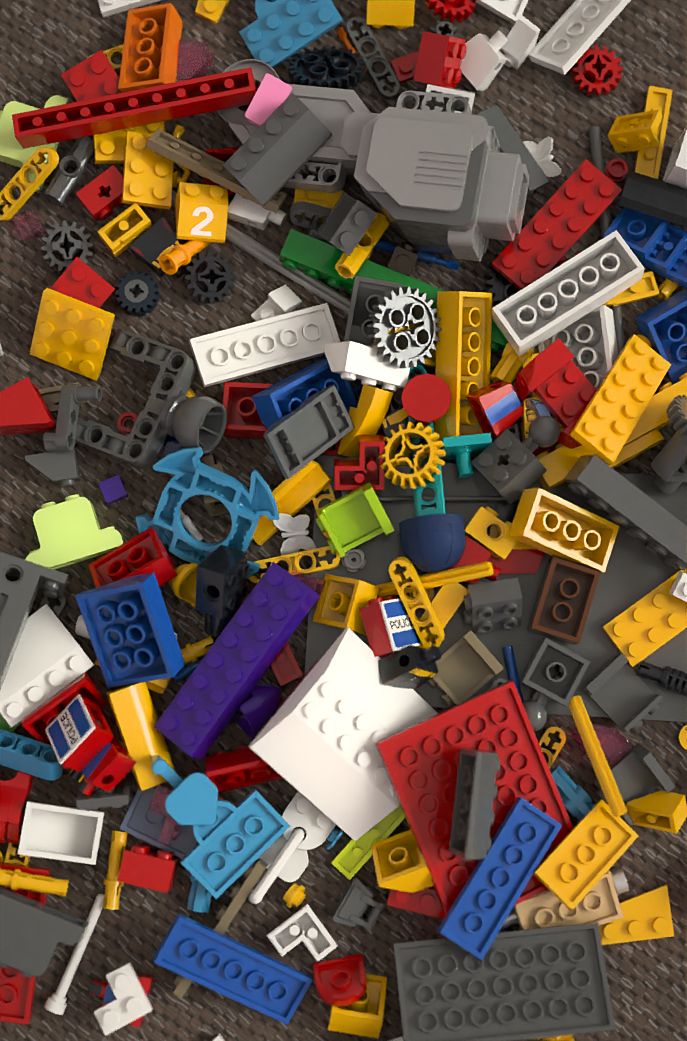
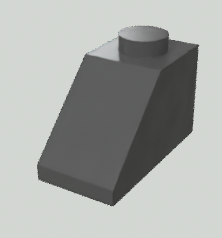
M75 449L72 451H55L25 456V461L55 484H60V487L75 486V482L81 481L78 454Z

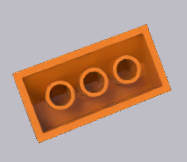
M172 3L128 10L118 86L120 92L123 93L176 82L183 21Z

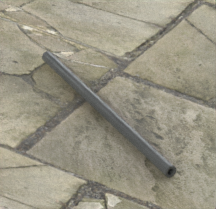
M591 127L588 129L592 164L605 174L600 127ZM609 207L599 217L601 239H603L604 233L611 225ZM612 305L609 308L613 310L619 355L625 346L621 305L615 307Z

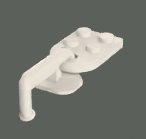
M299 791L282 814V817L290 827L257 859L266 862L268 870L248 895L249 901L253 904L261 902L277 876L286 882L296 881L308 866L307 850L320 846L336 826L331 819Z

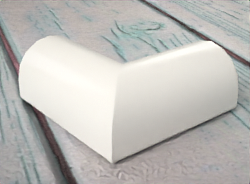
M308 904L267 934V937L281 956L303 941L318 962L338 947Z

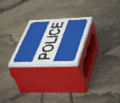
M396 595L369 600V606L359 609L374 657L391 654L410 645H422L401 598L397 599Z
M79 694L45 729L60 765L66 769L71 768L78 772H81L114 737L99 705Z

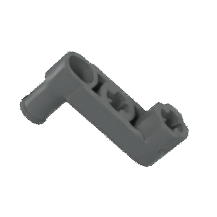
M64 384L62 386L56 429H47L43 436L46 451H72L74 449L81 401H101L102 388L99 385L80 386L79 384Z

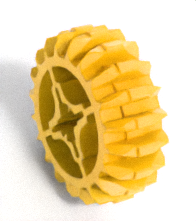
M408 422L407 429L402 424H399V432L393 429L390 430L393 436L390 439L384 437L387 443L384 447L385 454L378 456V459L380 457L385 458V462L380 465L386 471L385 477L387 479L392 478L394 485L400 483L403 489H406L408 485H410V488L416 489L417 482L420 486L425 487V479L434 482V478L431 475L434 472L440 475L441 471L437 466L445 465V462L439 459L446 455V452L441 450L444 443L442 440H438L439 434L437 432L432 433L430 426L424 428V425L418 422L416 427L412 422ZM410 438H422L428 444L415 446ZM402 443V450L395 455L397 448ZM410 448L416 453L413 459L414 463L408 458L411 453ZM430 453V457L426 466L422 468V461L426 457H428ZM409 465L414 473H400L396 467Z

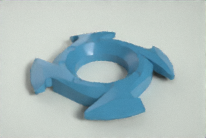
M201 447L178 450L166 455L153 465V470L174 474L175 476L164 488L154 517L151 518L147 513L135 517L139 534L153 527L165 549L168 545V551L178 558L197 564L205 560L220 545L246 552L261 516H267L269 520L280 519L276 500L269 485L258 471L253 470L251 473L250 489H248L237 479L201 463L200 457L204 454ZM203 494L220 500L231 515L232 528L228 537L220 542L204 543L190 536L184 529L180 517L181 507L186 499L194 495ZM247 560L249 572L246 579L259 571L261 566L258 563Z

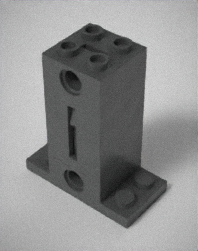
M0 552V690L38 590L42 591V594L49 598H62L68 574Z

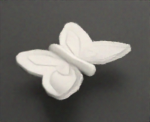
M547 137L538 144L532 141H523L547 177H555L561 174V169L557 163L551 161L553 155H549L553 146L552 137Z
M279 513L280 519L273 520L274 525L279 530L285 531L281 533L282 538H287L282 543L280 549L281 556L297 553L300 549H316L313 540L307 536L309 531L306 528L310 522V517L307 514L298 515L293 518L289 514Z

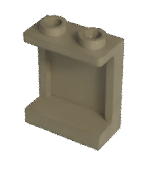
M470 630L442 654L441 659L436 661L438 674L431 678L428 683L433 688L438 686L444 693L441 696L442 699L452 707L469 699L491 678L501 672L504 667Z

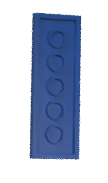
M517 797L491 840V848L487 852V858L479 860L437 931L482 960L562 825L522 797Z
M179 913L153 957L154 963L287 1025L313 981L310 975Z

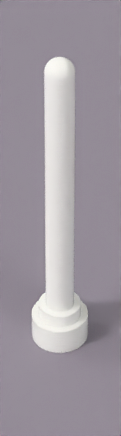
M102 893L98 894L86 920L90 922L86 933L76 944L56 993H53L46 1001L44 1008L53 1013L63 1015L66 1009V993L102 911L104 894Z

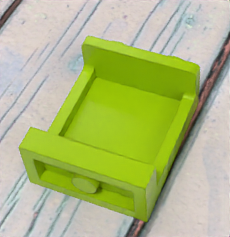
M370 482L317 510L319 517L316 519V522L322 532H328L331 539L327 540L332 552H338L341 558L346 556L345 552L383 532L388 535L395 531Z

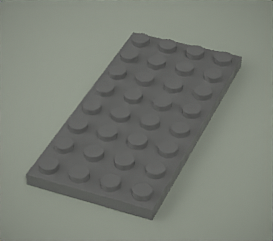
M598 923L498 933L482 960L449 938L393 944L404 1041H524L616 1030Z

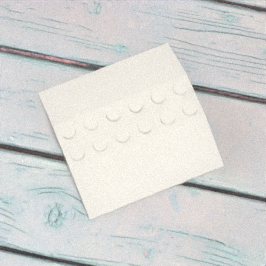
M346 628L253 740L249 748L356 841L400 805L375 743L438 713L413 689L383 685L378 667V660L381 658L379 656L374 657L373 651L355 633Z

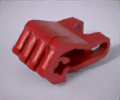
M18 771L13 779L8 781L0 780V843H5L7 838L8 842L12 844H18L20 841L25 814L22 812L25 800L32 789L33 775Z

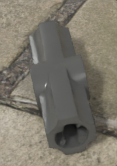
M88 136L78 138L69 154L60 160L59 170L44 192V196L54 204L63 206L75 185L82 180L83 172L94 156L92 138ZM69 168H77L73 173L66 172Z

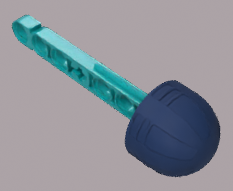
M417 364V367H411L408 381L413 371L420 370L423 374H426L427 371L419 364ZM408 416L409 422H412L415 426L416 421ZM428 423L427 426H430L432 433H434L433 423ZM411 438V442L417 446L422 444V439ZM412 450V457L414 459L416 453ZM430 453L429 456L422 461V466L427 464L430 457ZM442 471L440 475H437L435 472L431 475L434 478V482L425 479V487L420 486L417 482L416 489H413L415 517L405 519L399 523L401 546L404 555L416 568L429 573L444 571L453 567L463 555L466 543L464 517L458 514H446ZM426 489H433L435 491V497L430 502H425L422 498V494ZM424 506H425V507L437 506V508H426V509L423 510V507H424Z

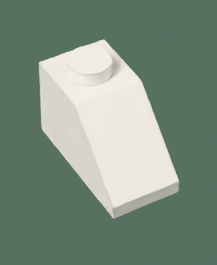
M522 15L506 37L508 42L500 49L501 53L506 57L504 65L507 67L513 66L516 70L535 47L540 32L537 26Z

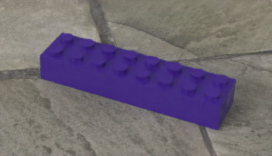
M273 562L154 727L188 755L202 760L320 595Z

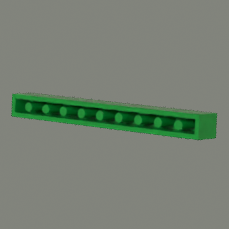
M290 229L280 253L279 262L283 263L282 265L287 269L304 271L305 275L315 280L321 278L328 281L327 284L334 288L340 289L343 287L350 290L351 294L353 292L355 276L353 279H345L335 269L336 263L344 252L335 246ZM365 260L356 273V276L404 284L403 287L419 289V294L426 293L425 300H433L430 306L431 309L437 308V293L443 291L369 260ZM492 319L491 351H502L507 344V339Z

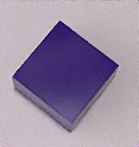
M119 475L98 483L108 505L128 497Z

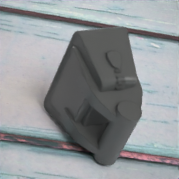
M353 876L333 910L331 918L333 922L344 926L356 927L359 924L368 931H371L385 904L373 899V891L357 876ZM367 906H373L367 918L363 919L362 915Z

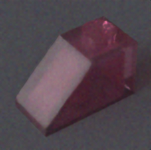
M179 40L176 82L206 76L208 74V66H213V52L209 51L208 42Z
M592 723L608 765L611 767L630 751L632 745L616 728ZM575 725L571 738L588 755Z

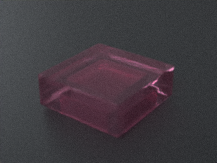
M35 210L12 219L23 242L45 232Z

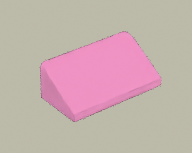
M266 73L244 115L250 123L260 127L288 98L292 87Z

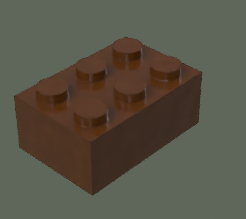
M557 557L550 558L527 630L573 645L580 644L601 572Z

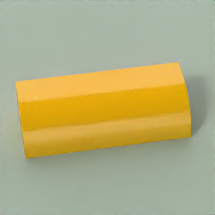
M146 682L130 684L108 692L107 696L124 747L137 762L132 771L138 788L143 791L166 782L167 780L162 775H157L153 772L152 756H161L174 771L175 768L164 735L154 727L158 717Z

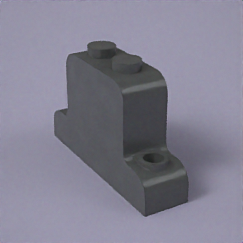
M0 887V966L5 968L14 967L19 970L20 974L26 977L40 976L50 966L59 942L74 946L84 936L90 922Z

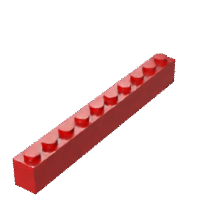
M249 67L12 114L14 133L19 144L25 149L248 105L257 92L252 68Z

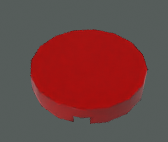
M427 373L417 375L409 380L403 388L401 397L403 408L408 416L416 422L425 424L436 422L450 408L451 395L449 387L443 379L436 375Z

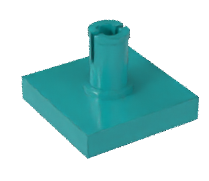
M491 433L442 438L444 446L441 450H444L446 455L440 457V459H456L459 478L472 476L474 473L471 457H477L492 443Z

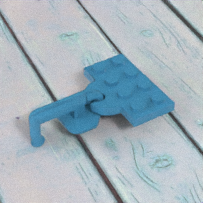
M255 0V11L258 19L239 33L255 60L263 61L274 69L344 20L332 0Z
M152 756L153 772L157 775H162L175 788L166 798L165 807L167 812L179 824L192 825L194 836L198 841V844L180 862L217 899L290 825L256 789L251 791L235 806L229 801L217 799V787L206 775L198 772L192 773L183 780L161 756Z

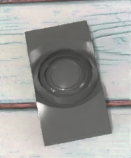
M330 385L305 399L293 412L276 420L263 435L284 478L289 479L355 427L335 385Z

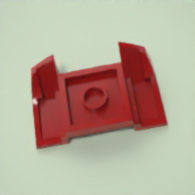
M558 338L519 372L515 384L521 400H524L532 392L537 395L564 428L557 442L573 449L582 444L569 434L597 390L572 361L574 355Z

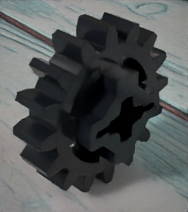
M208 250L205 257L199 252L197 253L198 260L191 258L190 263L192 266L184 267L189 272L188 275L183 276L184 280H189V284L185 288H192L193 291L190 296L195 297L199 295V302H203L207 298L208 304L214 302V297L218 302L223 301L222 294L229 296L230 292L227 289L235 287L231 283V279L236 278V275L230 273L234 265L227 266L226 263L229 258L220 259V252H216L212 256L211 250ZM204 262L203 269L199 273H195L197 267ZM216 263L222 268L223 272L216 268ZM209 273L210 275L219 276V278L211 281L200 277ZM221 281H224V284L221 287V289L216 292L217 285ZM196 282H199L204 287L205 292L199 289Z

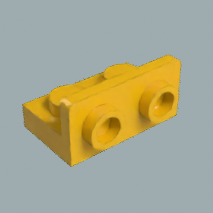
M660 110L617 116L608 133L615 152L623 153L657 148L660 142L655 132L662 120Z

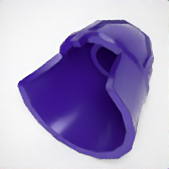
M256 684L247 696V701H244V704L240 706L243 716L238 717L237 723L250 738L254 739L260 729L275 715L281 699L280 688L271 684Z

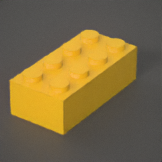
M533 488L523 490L508 536L553 557L605 572L620 526L543 489Z

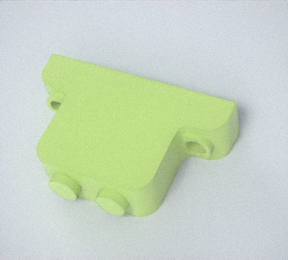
M55 95L46 101L44 108L70 102L68 98ZM11 101L5 105L4 110L0 111L1 162L21 168L40 147H48L56 151L59 142L23 149L15 138L12 114L38 110L39 108ZM45 154V155H44V157L46 158V160L44 161V163H48V162H49V161L47 160V157H48L49 154ZM33 169L27 173V179L32 183L36 177ZM44 182L35 192L41 193Z
M79 494L66 497L65 502L45 503L41 505L42 509L34 513L33 522L40 542V549L29 552L25 560L55 570L109 553L124 544L125 541L122 534L115 530L114 526L100 529L93 504L87 498L79 497Z

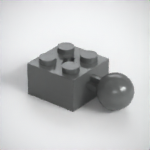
M539 416L531 422L528 430L529 436L522 443L506 429L471 463L508 503L512 504L523 493L524 489H528L547 471L532 452L538 447H549L555 444L560 437V426L550 416Z
M546 637L541 639L519 681L536 690L531 700L522 702L534 732L540 730L546 723L547 713L544 706L550 698L563 706H568L590 664V661ZM557 665V671L560 674L551 678L549 669Z

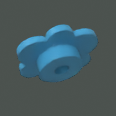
M334 827L326 839L329 841L326 847L327 850L333 847L342 835L343 830L340 827L338 829Z

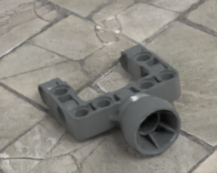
M117 329L108 348L109 353L112 355L116 353L123 356V359L159 372L149 392L151 395L144 410L140 411L130 435H121L110 427L91 420L87 422L78 417L75 441L81 443V446L139 469H148L154 464L168 434L175 437L184 448L201 447L205 454L213 451L224 435L227 424V412L224 405L215 399L206 396L191 398L186 396L197 373L196 362L178 348L123 329Z

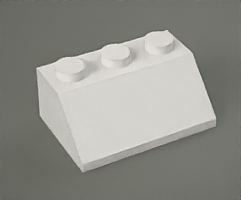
M352 341L324 344L323 350L331 371L341 374L342 379L350 381L360 379L363 385L376 386L378 384L382 386V390L396 392V388H404L408 382L410 368L392 367L391 362L384 363V356L376 355L379 349Z

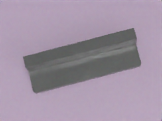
M497 105L476 114L483 116L488 125L494 127L500 144V152L519 154L522 163L526 164L529 174L526 199L534 190L549 182L545 173Z

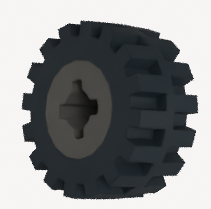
M133 270L131 274L130 272L125 273L126 276H121L119 278L120 282L116 284L115 295L119 306L127 314H133V316H144L148 312L151 313L153 308L158 305L157 302L160 298L156 281L150 274L147 275L144 271L140 273L137 270Z

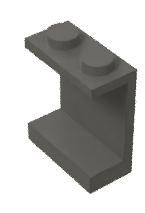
M343 192L317 231V234L350 256L377 216V213L359 200H355Z
M621 653L617 654L582 689L622 732H628L629 730L634 732L643 724L641 719L647 713L652 715L661 707L659 702L663 697L661 694L656 695L637 676L635 671L627 664L629 660Z
M639 743L610 767L625 807L629 801L648 795L657 786H660L667 793L675 787L651 752ZM597 778L593 782L599 789L596 794L608 804ZM627 813L619 816L630 826L634 823Z

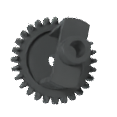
M686 395L676 396L669 404L666 411L667 418L670 419V424L675 423L674 430H679L650 464L657 473L653 479L655 485L670 495L683 482H687Z

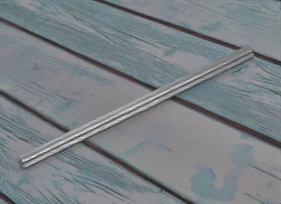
M172 190L171 205L173 207H175V199L177 195V192L174 190ZM227 224L225 239L336 308L349 314L351 303L349 298L320 280L309 278L305 275L304 271L299 269L293 271L285 268L282 265L283 263L279 262L280 256Z

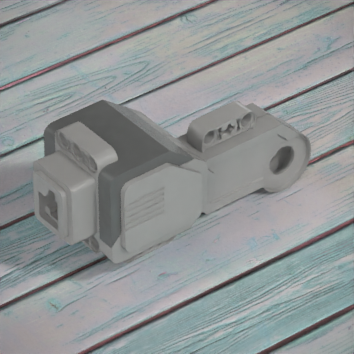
M255 59L238 61L224 71L229 72L251 67L256 88H259L266 73L281 80L270 65ZM288 84L292 87L290 94L293 93L332 133V136L283 186L284 188L337 193L344 187L346 174L354 175V178L376 211L386 216L390 226L408 244L416 247L415 251L454 255L456 259L480 262L482 256L486 253L489 239L514 241L515 233L520 234L529 186V174L526 164L522 163L519 154L500 152V144L494 127L489 126L483 116L472 115L465 97L452 94L405 91L398 97L396 107H388L379 114L371 113L354 90ZM409 103H416L412 109L406 108ZM240 106L218 110L220 116L234 131L242 144L259 128L245 118L246 111L240 110ZM459 107L465 108L462 113L454 112ZM336 175L333 182L327 183L329 176Z

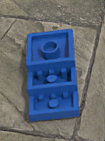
M623 207L604 233L603 238L617 230L643 266L687 288V231L671 225L669 221Z

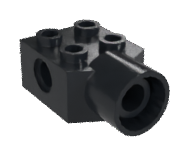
M220 545L197 566L195 610L205 613L204 630L210 636L217 638L236 614L248 592V585H246V576L249 572V563H247L248 553L224 545Z

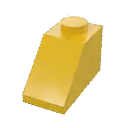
M661 790L629 801L626 804L628 815L634 822L633 825L677 834L687 817V804L683 794L667 793Z

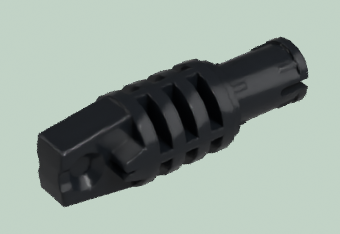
M643 660L641 661L637 676L656 681L662 688L687 696V673L669 666L661 668Z

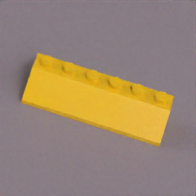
M438 292L437 318H441V320L437 322V327L442 328V331L436 334L440 338V341H436V376L443 379L449 387L451 404L448 412L441 419L434 422V432L439 434L438 440L445 437L484 434L466 396L490 385L492 293Z

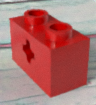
M114 165L75 193L79 202L96 222L100 219L106 220L113 213L112 210L119 204L120 206L126 205L122 203L123 176ZM104 193H106V194L110 195V197L106 198L105 196H102V195H103Z

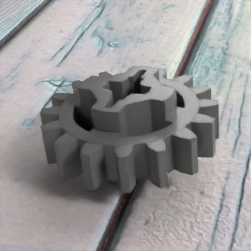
M64 220L62 227L54 223V231L46 230L49 237H42V242L46 246H42L41 251L47 253L43 257L45 261L51 260L49 265L51 269L58 266V272L62 273L64 269L69 267L73 262V258L78 253H82L79 258L89 265L86 258H93V253L88 250L93 249L94 244L88 242L91 239L90 234L84 235V226L77 229L76 222L68 226L66 220ZM71 233L76 234L77 236H79L82 241H80V240H75V239L71 236ZM58 235H62L57 242H53ZM66 238L71 246L69 257L64 249ZM53 254L63 257L64 262L56 259Z

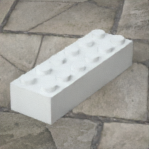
M616 230L493 307L492 319L520 357L642 280L645 268Z

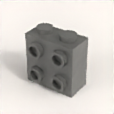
M503 578L498 581L477 582L468 585V595L464 596L466 609L464 610L466 625L470 624L473 633H488L499 629L509 630L521 626L523 597L518 578Z

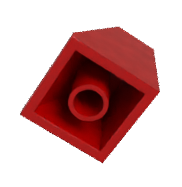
M28 377L0 391V436L45 433L47 429H56V422L36 385Z

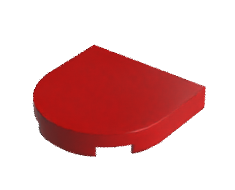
M362 953L312 964L317 993L325 1003L332 1006H346L356 1002L364 994L367 988V978Z

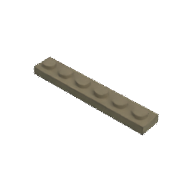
M159 128L148 139L146 147L153 150L156 154L196 172L201 177L208 178L221 187L241 195L244 199L253 201L266 210L277 213L285 202L287 194L279 190L263 206L223 166L225 162Z
M259 859L256 864L253 863L243 875L247 879L242 886L237 883L229 896L233 899L228 907L223 905L215 917L219 922L213 930L224 934L268 865L266 862ZM178 974L173 982L177 985L173 994L182 999L193 981Z

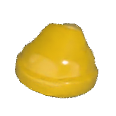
M183 564L175 568L178 576L168 582L175 596L195 608L196 577L199 564Z

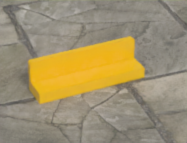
M312 460L292 477L285 479L272 491L277 503L278 513L289 514L293 517L333 481L318 462ZM261 516L253 539L258 545H263L279 529L274 525L273 520H269L267 516Z

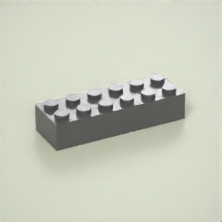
M596 455L580 456L564 478L569 483L568 488L577 495L582 493L588 498L587 503L597 510L601 508L608 513L606 517L616 525L621 523L627 528L625 532L636 540L642 539L649 551L656 555L660 553L664 556V562L674 569L678 567L685 571L687 569V526Z

